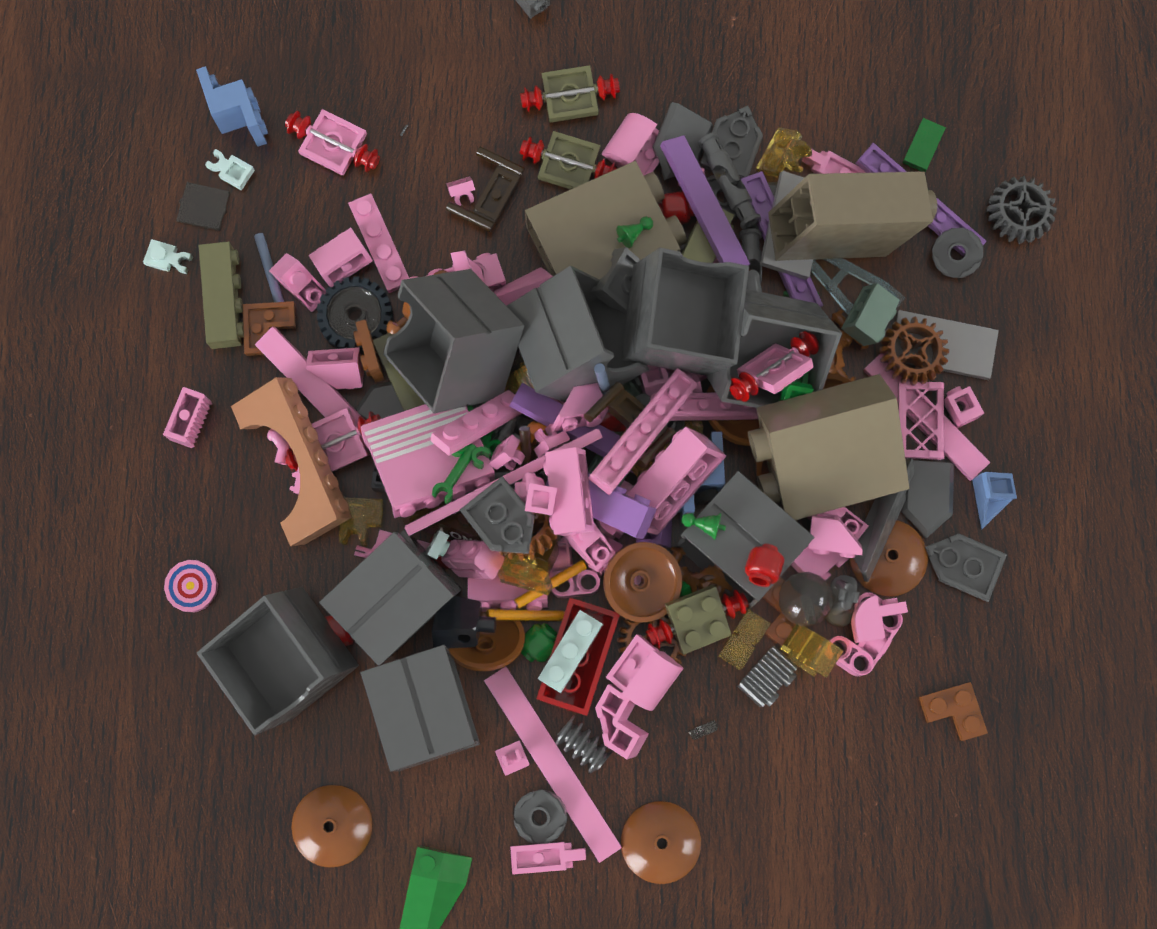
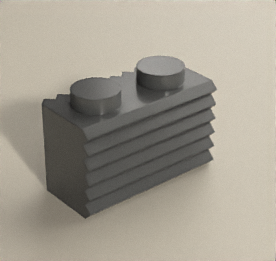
M772 646L741 680L737 687L759 707H763L765 704L770 707L779 697L776 691L783 684L787 687L796 678L797 675L794 671L798 667L775 646Z

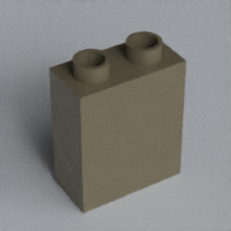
M636 161L525 210L526 228L548 273L552 276H555L569 266H573L595 278H603L612 266L611 259L613 256L611 254L614 249L626 247L622 242L619 243L617 241V226L639 224L640 219L646 216L651 217L653 220V227L650 230L643 229L632 248H628L640 260L658 248L680 252L679 246L687 243L684 229L678 218L674 215L665 219L658 205V202L662 201L665 196L654 172L643 176Z
M925 172L808 174L768 212L775 260L886 257L933 222L937 212V198L935 193L927 188Z
M880 374L756 408L760 428L748 431L749 442L756 462L766 460L769 473L757 476L758 487L794 520L910 489L897 398Z

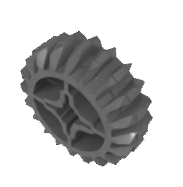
M1025 176L1020 177L1019 180L1013 177L1008 182L1003 181L1000 187L994 189L993 196L988 200V203L991 204L987 207V212L991 213L988 221L995 222L992 228L993 230H1001L1000 237L1007 234L1009 235V242H1012L1016 237L1018 244L1023 243L1025 239L1030 243L1035 238L1040 239L1045 232L1047 233L1050 230V224L1055 221L1053 215L1056 213L1057 208L1052 206L1055 203V198H1048L1051 190H1042L1044 182L1037 186L1035 185V178H1031L1027 182ZM1017 194V198L1014 201H1010L1009 204L1004 203L1005 197ZM1039 216L1038 223L1026 226L1029 218Z

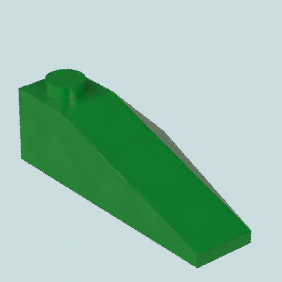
M422 845L418 846L400 929H440L467 884L473 857Z

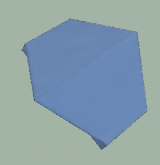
M984 472L972 479L981 529L1013 499H1017L1012 473Z

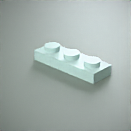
M579 610L538 677V680L562 693L603 624Z

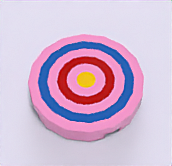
M186 560L178 563L169 571L165 578L164 590L168 601L173 607L184 612H198L208 607L212 600L215 599L218 591V581L216 574L208 565L197 560Z

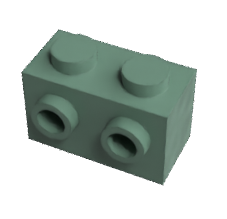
M878 283L862 288L841 329L863 346L878 343L885 336V328L888 322L895 316L896 307L900 300Z

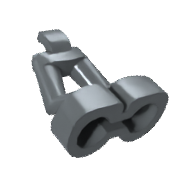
M840 575L830 583V593L834 600L826 607L825 617L832 625L844 627L851 622L854 608L852 603H858L860 592H857V581L853 577Z

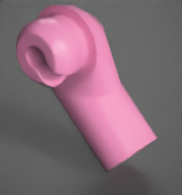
M270 429L267 437L278 448L274 462L287 465L285 460L287 449L292 448L278 432Z

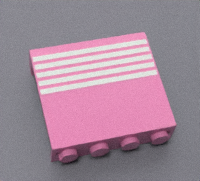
M424 404L361 426L362 438L366 447L368 446L392 505L394 518L411 516L417 510L434 508L444 501L447 493L441 491L434 498L432 497L433 487L437 483L446 480L460 457L447 455L431 442V435L436 430L468 413L467 407L433 413ZM480 438L471 443L476 447H484ZM483 455L477 457V459L484 462L483 469L474 467L472 460L470 461L452 489L453 499H459L465 496L466 493L495 480V471L489 465V458Z

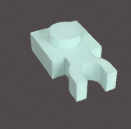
M215 149L213 154L219 158V162L213 164L207 161L205 165L212 171H220V179L242 191L255 171L253 166L233 155L227 160L220 151Z
M151 239L143 263L146 266L170 272L172 266L179 272L187 274V267L181 266L180 263L185 259L192 261L193 256L187 252L176 253L177 248L175 246Z
M438 530L426 549V555L437 559L439 555L443 557L450 546V542L447 541L449 535Z

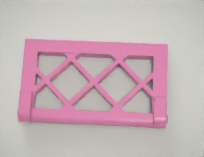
M899 381L898 410L905 458L944 459V383L926 382L922 385L920 382H917L915 386H912L910 382L902 384ZM906 390H914L919 395L911 404L906 403ZM927 391H936V405L924 395ZM920 398L932 408L923 417L911 407ZM907 410L919 420L910 430L906 428ZM933 411L936 412V430L924 420ZM920 423L932 433L923 443L911 433ZM907 435L919 445L915 450H906ZM933 436L937 438V451L928 450L924 446Z

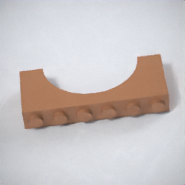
M276 377L231 406L240 429H257L267 426L278 432L288 442L295 454L300 473L299 495L292 512L285 520L280 522L290 546L307 544L352 518L348 503L342 496L338 480L332 473L328 457L322 450L318 434L309 420L308 411L300 399L298 388L292 378Z

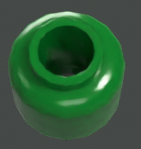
M547 623L542 625L533 624L525 633L524 647L521 651L522 655L530 662L534 660L538 662L547 661L551 656L558 633Z

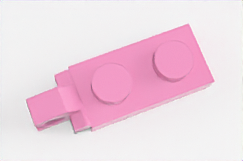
M809 148L802 162L812 167L811 171L816 174L866 173L859 166L831 151H828V153L825 151L818 153Z
M571 842L510 847L512 874L567 870V868H573V861L586 860V848L572 849Z

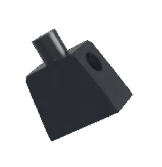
M454 596L435 614L432 626L433 648L445 645L448 649L475 647L478 645L480 632L495 633L496 617L483 616L482 603L480 601Z

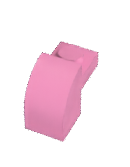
M878 596L863 600L855 608L851 619L854 642L860 643L886 638L882 617L907 613L906 602L898 603L897 598L881 600L882 606H879Z

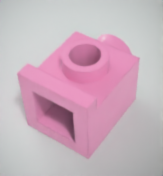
M958 386L946 393L948 397L944 399V405L956 428L962 427L984 414L970 386L963 390ZM957 403L963 406V411H960Z

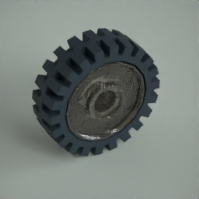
M346 277L343 278L342 282H334V286L332 288L329 286L326 289V294H322L320 297L321 302L317 306V320L320 330L326 340L336 349L359 347L360 353L363 354L362 346H357L353 334L354 331H357L355 322L366 320L372 340L388 334L389 332L386 330L387 324L390 320L394 322L392 304L386 292L377 283H372L367 278L362 280L360 277H353V279ZM355 311L362 313L361 317L357 320L349 319L350 315Z

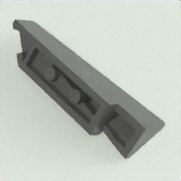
M907 458L905 460L910 485L915 471L913 459ZM907 490L875 498L867 515L865 523L869 526L858 539L862 545V555H855V558H853L866 582L870 580L906 501L905 494Z

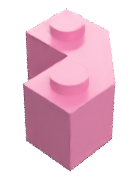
M608 684L595 707L603 730L604 745L625 759L636 757L649 733L627 720L635 703L622 695L623 691L616 685Z

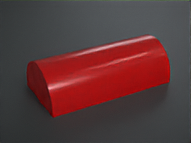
M570 597L551 656L579 610L601 622L603 626L562 693L542 682L536 699L588 716L620 615L614 611Z

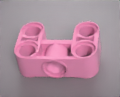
M564 536L558 541L559 555L549 574L550 578L573 565L571 545ZM584 570L567 580L570 587L566 592H559L555 588L551 591L554 596L561 599L591 596L598 591L600 578L596 572ZM584 577H592L596 582L595 587L590 590L584 589L581 586V580Z
M873 593L860 595L858 603H853V611L861 603L862 599H868L877 595ZM878 597L879 606H882L881 600L883 599ZM891 615L894 619L892 627H887L883 623L886 637L883 639L857 644L843 636L829 639L824 646L826 657L851 675L863 676L870 673L878 660L886 652L893 637L901 627L903 622L902 615ZM834 642H839L843 645L844 651L841 656L833 653L832 644ZM856 657L864 659L866 666L863 671L855 668L854 660Z

